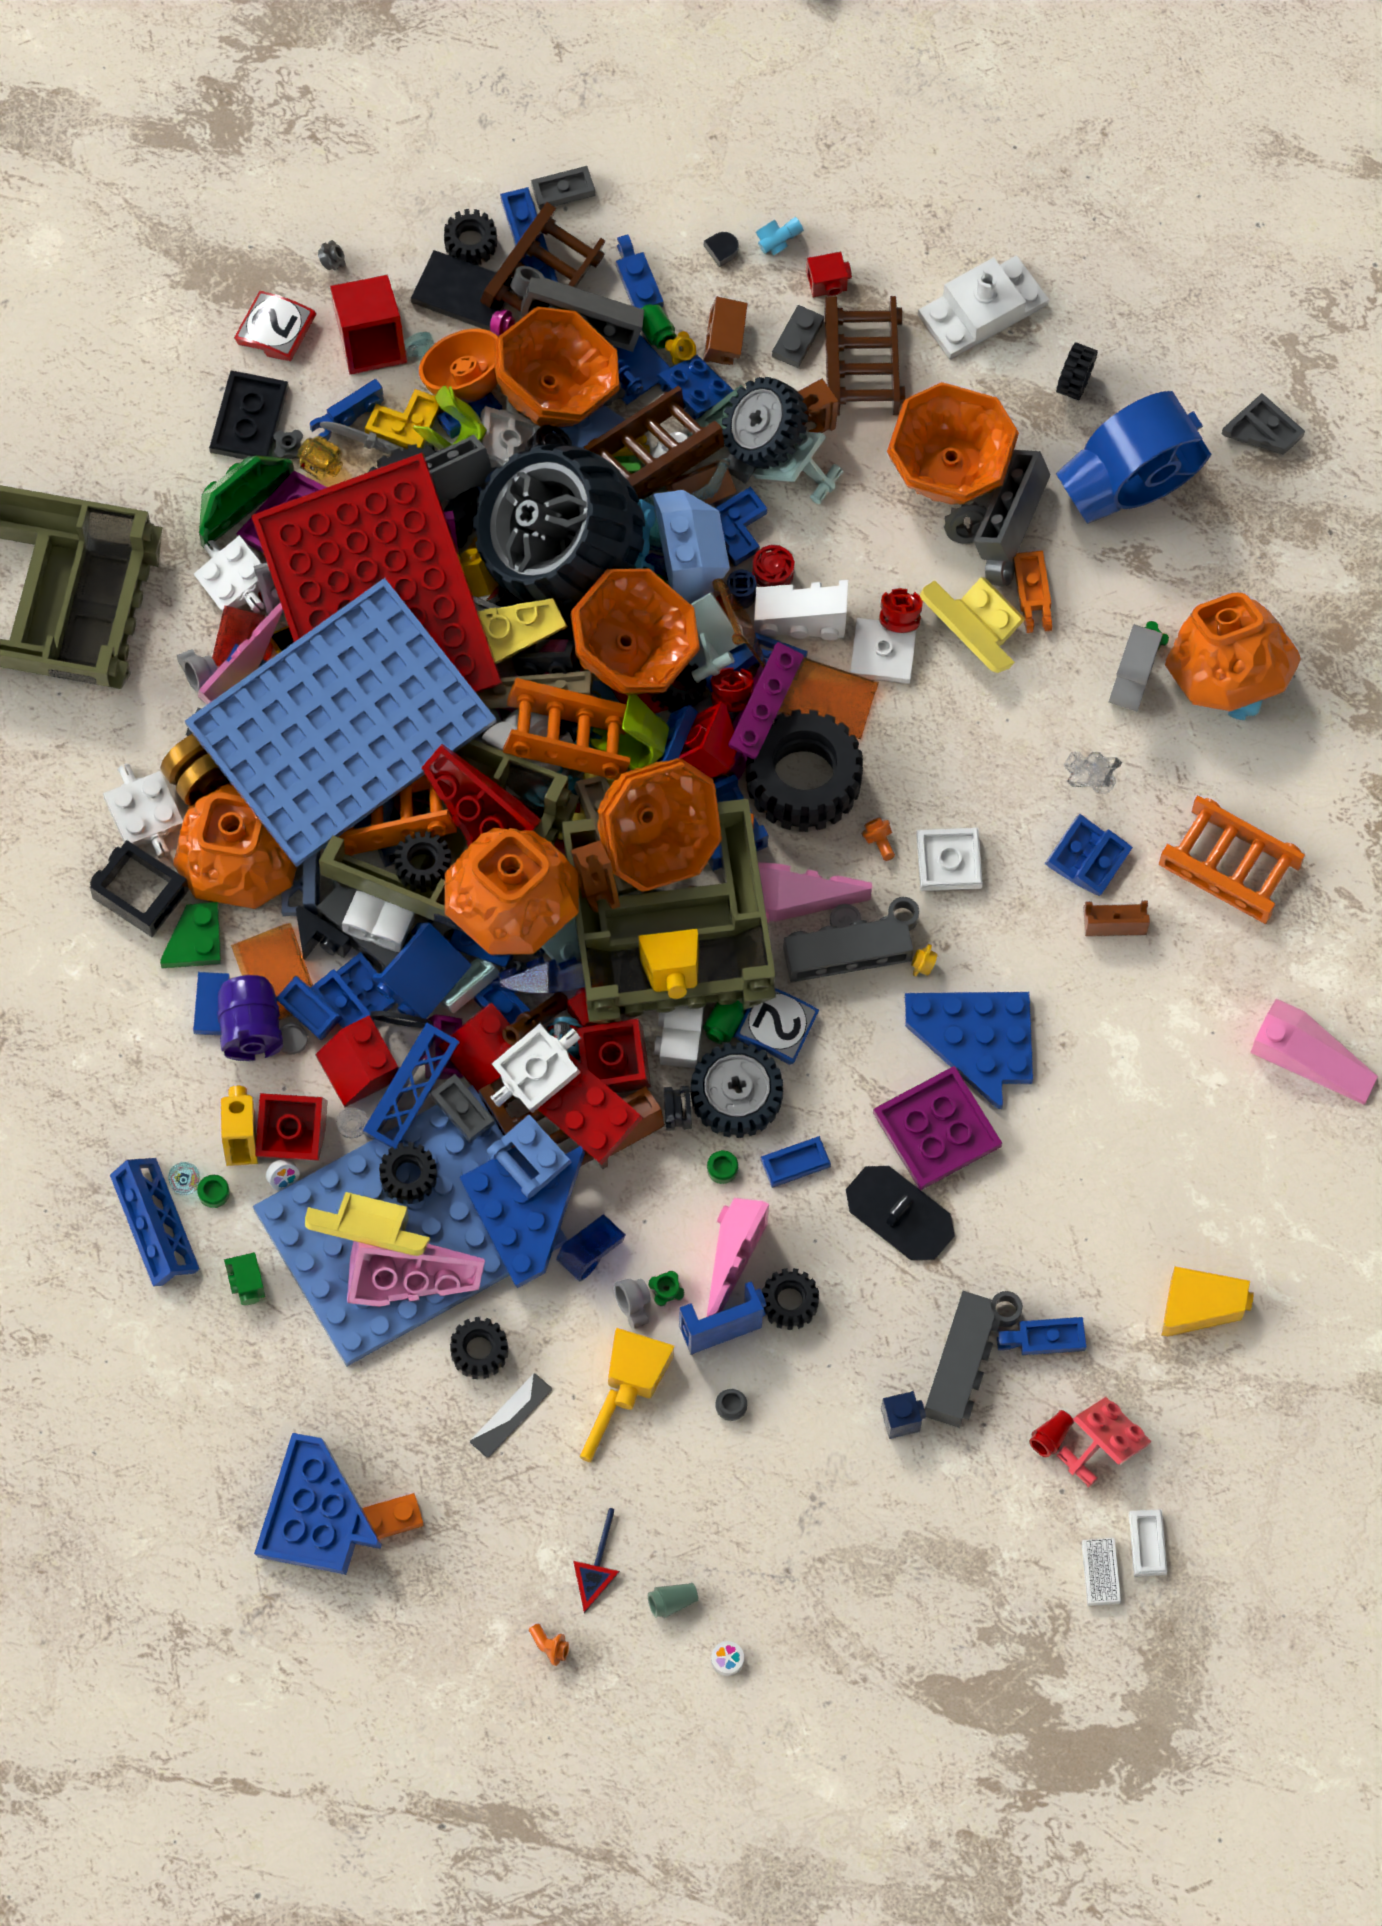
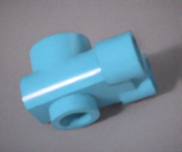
M794 217L781 228L776 220H773L755 233L760 239L758 245L763 253L766 254L771 251L774 256L788 247L785 242L786 240L799 235L804 229L799 220Z

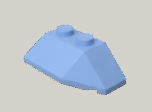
M684 490L653 494L669 586L691 604L705 595L713 593L730 569L720 512Z

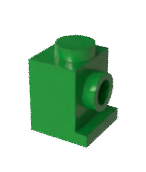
M255 1252L224 1259L232 1294H239L241 1305H252L259 1302L260 1298L266 1297Z

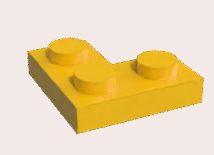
M414 389L404 413L376 404L365 426V433L377 434L376 437L408 449V445L417 444V448H423L426 440L413 429V426L429 427L432 429L441 407L434 395Z

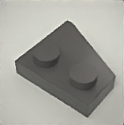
M1261 393L1223 427L1221 434L1225 437L1284 455L1304 437L1305 430Z

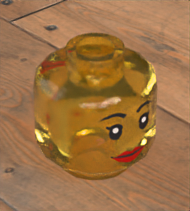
M322 436L306 439L297 454V457L300 458V468L321 481L330 476H337L343 467L341 449Z

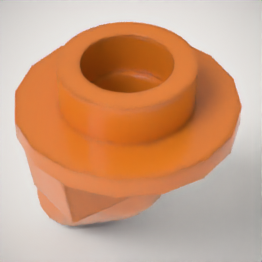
M879 817L867 822L864 825L865 830L861 833L868 844L876 842L883 860L889 861L893 859L895 854L886 837L892 833L889 820L882 821Z
M535 1624L529 1628V1632L537 1647L546 1653L552 1665L557 1666L560 1661L566 1660L569 1652V1642L565 1641L564 1634L560 1633L554 1638L548 1639L540 1624Z

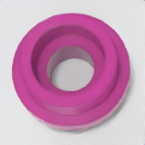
M506 309L496 311L491 318L490 331L499 337L513 326L515 318L512 316V312Z

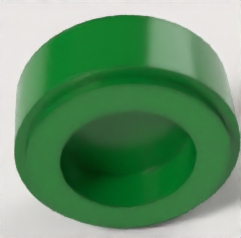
M724 1150L713 1153L707 1161L708 1176L719 1184L731 1182L738 1173L737 1158L731 1152Z
M219 1175L204 1177L197 1187L199 1200L209 1208H218L224 1205L230 1195L227 1181Z

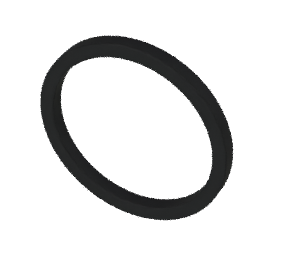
M371 1011L370 1017L375 1020L416 1028H424L426 1023L433 1025V1022L407 1014L387 1011ZM388 1017L399 1018V1019H405V1020H410V1021L397 1020V1019H392V1018H388Z

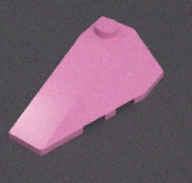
M281 603L252 632L251 638L249 640L246 639L240 644L231 656L232 659L229 662L225 660L199 689L198 697L203 702L209 704L259 668L283 613Z
M758 862L767 923L833 909L841 904L851 905L871 900V882L842 876H833L828 880L818 875V871L807 870L805 874L790 872L791 866Z
M1279 999L1274 1001L1267 1013L1251 1050V1053L1364 1105L1378 1078L1374 1072L1305 1011Z
M734 1198L730 1207L725 1205L721 1210L717 1220L720 1223L707 1317L723 1311L768 1224V1203Z
M353 1241L350 1256L347 1303L380 1307L390 1305L391 1301L409 1299L410 1302L419 1300L421 1296L432 1294L445 1296L479 1290L485 1260L428 1244L422 1255L413 1256Z

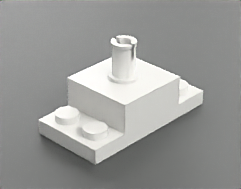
M1017 255L1000 265L993 257L944 284L943 296L920 308L918 316L947 357L952 359L1046 307L1049 303V298Z

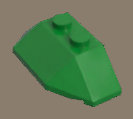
M247 457L241 463L233 464L227 470L226 475L220 480L211 482L204 489L201 496L199 523L201 546L203 548L205 544L210 546L208 541L218 540L266 501L294 471L293 462L285 458Z

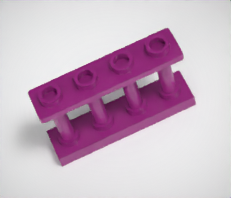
M780 642L775 644L767 663L762 661L759 664L753 677V693L747 699L749 701L746 708L737 711V715L732 721L734 733L728 746L737 752L734 757L735 764L726 774L729 776L735 774L738 780L746 768L747 756L751 759H755L758 756L804 657L803 654Z

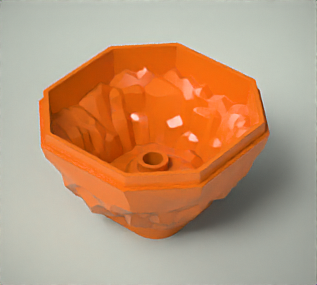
M545 307L534 308L495 339L494 366L496 381L500 385L501 393L508 397V402L518 412L524 414L538 426H574L597 411L620 390L617 350L576 311Z
M941 382L904 400L887 453L908 488L914 489L917 494L928 497L932 501L961 505L986 493H991L1003 484L1019 432L997 397Z
M607 569L571 610L575 654L580 660V664L584 669L594 673L603 683L627 696L665 692L700 650L694 607L651 569Z
M1236 592L1202 603L1193 609L1179 630L1178 638L1175 639L1174 646L1166 658L1165 666L1192 705L1233 711L1285 692L1299 666L1301 658L1297 648L1272 613L1256 600L1250 599L1246 594Z
M680 758L655 762L643 768H636L621 774L606 791L604 799L598 808L597 828L601 843L611 862L613 874L641 892L700 875L722 840L714 780Z
M232 784L219 786L215 792L202 797L188 807L180 830L173 866L181 876L187 879L188 888L195 899L257 909L291 888L297 867Z
M493 828L486 833H482L445 872V915L490 955L534 954L579 913V873L577 869L550 841L539 836L535 831Z

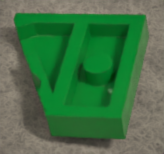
M218 902L186 905L160 959L161 968L221 964Z

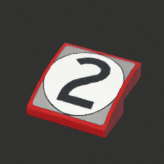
M259 291L234 339L238 345L263 350L267 357L292 361L317 313L315 310L296 301L269 292Z

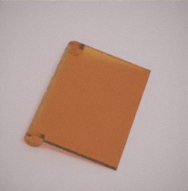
M720 578L715 579L712 582L714 590L720 591L735 632L732 636L733 643L736 645L745 643L764 668L766 660L748 613L726 583Z
M803 657L778 712L791 716V710L801 709V714H809L811 709L819 711L818 715L822 717L830 714L835 717L837 725L843 722L849 728V736L855 735L856 738L861 739L879 682Z
M291 923L283 924L231 945L241 975L265 977L273 985L276 997L295 976H298L310 988L313 986ZM277 1001L280 1012L279 1021L292 1016V1014Z

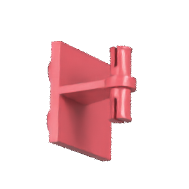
M1104 1397L1076 1415L1073 1419L1094 1440L1079 1459L1066 1446L1056 1456L1070 1468L1068 1472L1072 1476L1076 1474L1089 1488L1098 1477L1085 1464L1100 1447L1120 1465L1147 1447L1151 1440L1138 1425L1133 1424L1121 1412L1120 1407L1116 1403Z

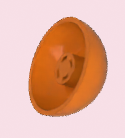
M466 329L444 337L435 343L423 356L419 365L420 379L425 387L435 396L442 386L447 388L451 386L455 396L465 403H472L482 399L498 384L494 366L495 339L498 336L485 329Z

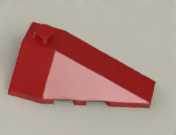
M443 744L438 747L421 767L438 797L443 800L451 813L456 827L460 828L466 838L468 847L482 833H486L493 828L533 831L542 821L517 798Z

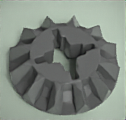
M974 501L971 505L962 504L957 509L952 507L951 514L945 516L944 529L946 535L957 543H973L987 511L985 505L979 506ZM965 517H970V528L968 529L964 524Z

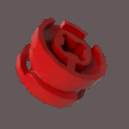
M780 545L762 547L753 558L752 574L756 578L757 586L790 585L794 577V558L786 548Z
M902 588L892 589L890 594L885 592L882 595L880 606L882 609L879 615L881 625L887 630L898 633L916 630L920 626V613L922 612L923 605L920 595L916 592L913 595L907 593L908 589Z
M734 667L721 669L720 674L711 678L713 690L711 693L712 704L716 705L723 702L729 712L744 710L749 701L747 699L753 693V675L744 669H741L740 672L734 671Z

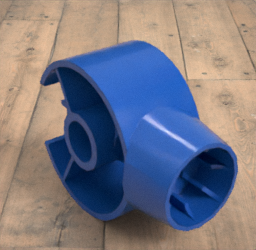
M1163 391L1139 399L1110 417L1092 434L1084 450L1076 454L1056 472V475L1086 523L1089 524L1121 509L1141 507L1168 495L1197 474L1209 460L1211 453L1198 432L1203 425L1195 412L1192 411L1187 414L1173 391Z

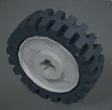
M758 377L755 378V382L750 380L745 383L747 389L740 387L737 390L738 398L732 396L729 400L733 406L732 408L726 406L724 411L729 416L728 418H722V425L727 427L723 429V437L726 438L724 445L729 448V453L735 458L756 468L769 469V466L773 468L779 466V461L786 462L788 460L787 453L793 455L797 451L794 447L795 443L801 445L803 439L799 437V434L806 433L807 427L802 425V423L808 422V415L803 413L807 411V406L803 403L804 398L788 384L771 377H765V379Z
M730 1042L725 1043L721 1049L717 1046L712 1049L710 1054L706 1053L702 1057L701 1062H698L695 1067L690 1086L692 1106L697 1117L701 1118L702 1124L706 1127L710 1126L711 1130L716 1134L720 1131L723 1132V1136L729 1138L731 1134L736 1135V1138H743L744 1134H749V1136L755 1135L757 1130L763 1131L766 1129L768 1123H772L776 1118V1114L779 1113L783 1099L781 1071L776 1067L774 1059L772 1057L768 1058L767 1052L762 1049L759 1052L756 1046L752 1044L749 1047H745L743 1042H737L736 1046H731ZM738 1086L739 1091L742 1092L736 1093V1091L732 1089V1087Z

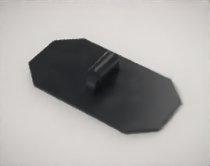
M865 1166L846 1188L849 1212L910 1260H935L955 1237L951 1213L890 1166Z

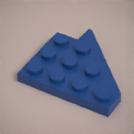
M1029 992L905 993V1027L950 1067L955 1066L961 1077L995 1108L1002 1109L1003 1107L1002 1084H1032L1033 1065Z
M581 1146L565 1154L572 1163L531 1198H527L521 1192L522 1187L497 1159H492L459 1177L517 1288L546 1273L585 1154ZM516 1147L507 1151L531 1179L539 1175Z
M292 1433L254 1554L262 1559L346 1575L356 1544L381 1549L382 1543L326 1442L322 1438Z

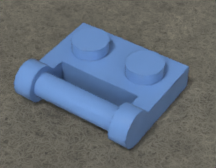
M527 1115L504 1137L494 1142L487 1149V1154L493 1160L497 1159L522 1187L521 1192L527 1198L537 1194L572 1163L530 1115ZM514 1145L536 1169L539 1175L531 1179L507 1150Z

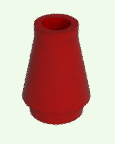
M1059 1410L1055 1416L1031 1433L1032 1437L1029 1440L1033 1450L1043 1457L1056 1454L1070 1427L1074 1424L1073 1418L1067 1412Z

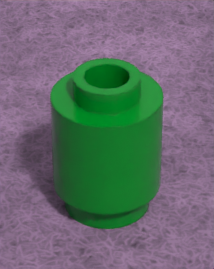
M645 305L641 308L644 310L641 331L651 345H655L657 349H663L667 340L676 338L675 327L660 305Z
M738 1000L729 1005H720L717 1002L703 1026V1029L707 1032L706 1037L717 1044L730 1042L744 1017L743 1004Z

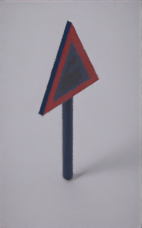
M614 1508L608 1509L594 1565L573 1561L584 1613L620 1572L600 1567L614 1515Z

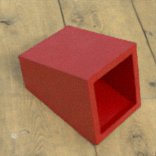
M388 274L330 286L333 308L349 375L407 363L400 314Z

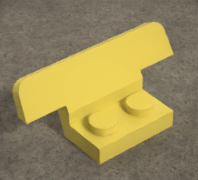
M981 577L962 599L954 600L935 580L922 589L920 598L991 671L999 673L1010 669L1015 662L1000 646L1024 622L1025 618L986 578Z
M345 1192L338 1214L308 1207L305 1216V1227L309 1230L413 1256L422 1255L430 1242V1237L405 1231L409 1220L407 1207Z

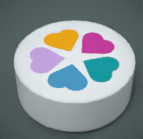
M285 1158L273 1162L266 1172L268 1182L272 1188L278 1191L297 1182L300 1175L294 1162Z
M724 1641L713 1649L711 1663L715 1671L724 1676H731L741 1670L744 1663V1653L738 1644Z

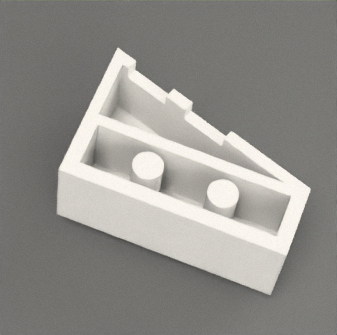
M839 580V586L822 587L821 582L811 583V588L794 590L793 584L756 587L754 632L767 637L790 635L796 639H803L808 636L821 637L829 641L844 638L848 580Z

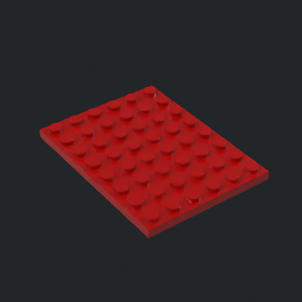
M423 453L251 515L294 642L385 578L475 693L503 684Z

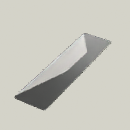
M532 1374L470 1440V1443L485 1457H490L552 1391V1387L537 1374Z

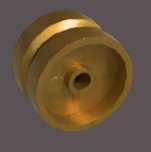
M193 734L177 743L164 757L160 766L163 775L170 784L177 785L176 791L185 804L190 806L202 797L215 792L219 786L231 784Z

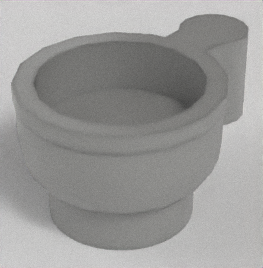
M193 649L177 655V660L184 668L186 678L195 691H199L217 670L216 663L210 655L205 657L197 656Z
M625 1279L614 1284L615 1297L620 1309L627 1316L630 1327L635 1329L648 1324L649 1319L643 1305L649 1303L651 1297L643 1279L635 1281Z

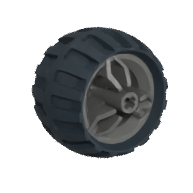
M560 444L536 446L531 448V451H521L509 457V461L502 467H497L490 475L491 480L485 490H481L477 500L479 502L477 516H474L473 528L477 535L476 548L494 580L519 600L526 603L553 598L559 609H573L607 569H636L634 565L639 553L643 551L645 542L642 538L645 518L642 509L637 504L640 502L630 482L620 471L596 453L580 447Z

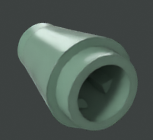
M693 1583L655 1587L654 1591L648 1593V1603L655 1618L660 1616L667 1618L698 1601L697 1589Z

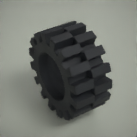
M464 209L465 215H461L460 211L455 213V219L450 217L448 224H445V250L452 257L469 263L476 261V265L479 266L482 265V258L487 262L490 260V254L494 255L495 247H497V230L493 219L489 220L488 214L485 212L480 216V210L474 209V214H470L469 209ZM476 231L481 234L482 239L476 244L467 245L462 243L459 237L463 232Z
M1077 342L1074 343L1061 371L1056 387L1057 393L1078 401L1080 400L1094 368L1098 350Z
M688 663L676 678L685 686L686 690L678 689L671 684L663 693H648L649 695L654 694L651 698L652 701L655 703L659 700L661 703L658 707L663 709L667 706L670 713H673L675 709L679 710L688 705L691 707L696 705L705 692V685L707 684L706 679L697 683L691 672L698 669L699 666L696 663L692 666Z
M420 831L415 832L414 839L409 834L405 837V843L400 841L398 849L395 850V870L398 880L401 879L402 885L405 887L410 884V890L416 891L417 886L420 887L421 893L426 892V887L430 886L431 891H434L440 879L445 880V872L451 867V851L448 849L447 842L445 840L441 842V836L437 834L434 838H431V832L426 831L425 837H421ZM418 854H428L435 859V864L429 869L419 870L412 866L411 860Z
M408 1142V1146L405 1147L403 1143H399L397 1149H394L393 1146L388 1149L389 1154L383 1155L382 1164L379 1166L380 1181L384 1192L387 1191L391 1199L396 1197L397 1202L402 1204L403 1200H408V1204H414V1199H418L419 1202L423 1201L424 1195L429 1196L432 1193V1187L435 1188L437 1183L435 1159H432L431 1152L429 1150L426 1152L424 1146L420 1144L418 1148L415 1147L414 1142ZM404 1163H413L419 1167L421 1171L420 1177L413 1183H403L396 1177L398 1167Z
M788 1268L782 1269V1273L778 1274L776 1271L772 1274L771 1279L768 1278L766 1280L765 1287L762 1289L766 1301L764 1310L768 1316V1321L771 1324L776 1322L777 1328L782 1329V1326H787V1330H793V1326H797L800 1329L803 1328L805 1322L809 1324L812 1321L813 1315H816L819 1303V1290L815 1287L816 1282L814 1279L810 1280L808 1278V1273L803 1272V1274L798 1273L799 1269L793 1268V1272H788ZM788 1288L797 1290L803 1299L802 1304L793 1310L783 1308L778 1302L780 1292Z
M475 1317L473 1322L467 1319L464 1321L463 1326L459 1324L456 1327L455 1334L452 1333L450 1343L451 1358L456 1369H461L462 1374L466 1377L470 1374L472 1379H478V1376H483L486 1379L489 1378L490 1373L496 1375L499 1372V1367L503 1368L505 1359L508 1358L506 1334L504 1330L501 1331L500 1325L497 1322L492 1324L489 1318L481 1321L480 1317ZM482 1337L490 1342L492 1349L487 1357L475 1359L468 1354L467 1345L474 1338Z

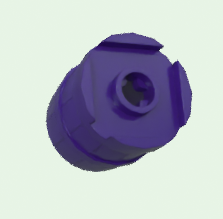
M258 975L238 976L225 981L218 992L217 1012L222 1034L220 1037L221 1051H224V1056L236 1061H254L256 1054L265 1053V1058L279 1053L283 1048L282 1032L279 1029L280 1012L273 985L268 979Z

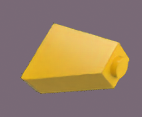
M1175 1266L1171 1276L1161 1336L1168 1337L1242 1320L1245 1310L1251 1311L1254 1292H1249L1250 1281Z

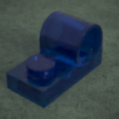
M603 1214L565 1242L556 1260L579 1282L583 1281L594 1271L603 1256L623 1242L626 1234Z

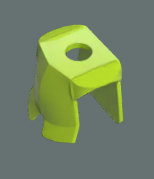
M442 386L437 392L435 399L442 410L457 419L461 424L460 434L453 444L472 435H475L481 442L487 429L482 424L478 414L471 406L455 396L451 386L448 388ZM413 426V429L439 450L453 445L429 427Z
M629 695L622 723V729L626 733L625 735L620 734L618 755L630 757L631 761L628 767L634 770L655 763L663 756L669 726L637 695ZM593 727V732L599 734L602 738L591 739V745L597 750L606 752L608 730Z

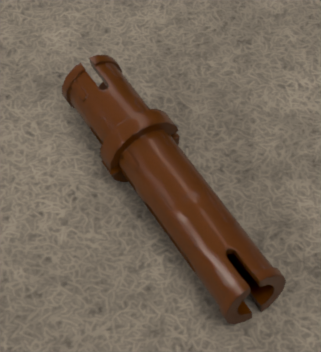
M556 992L530 1012L521 1013L514 1023L508 1025L503 1030L504 1040L510 1045H515L537 1025H543L562 1011H565L567 1000H569L568 997L562 992Z

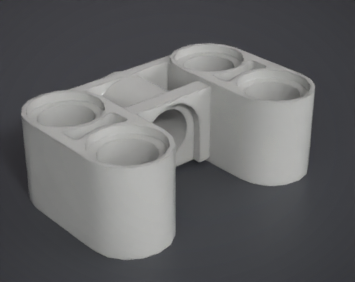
M1133 624L1117 671V678L1109 703L1138 711L1163 633Z

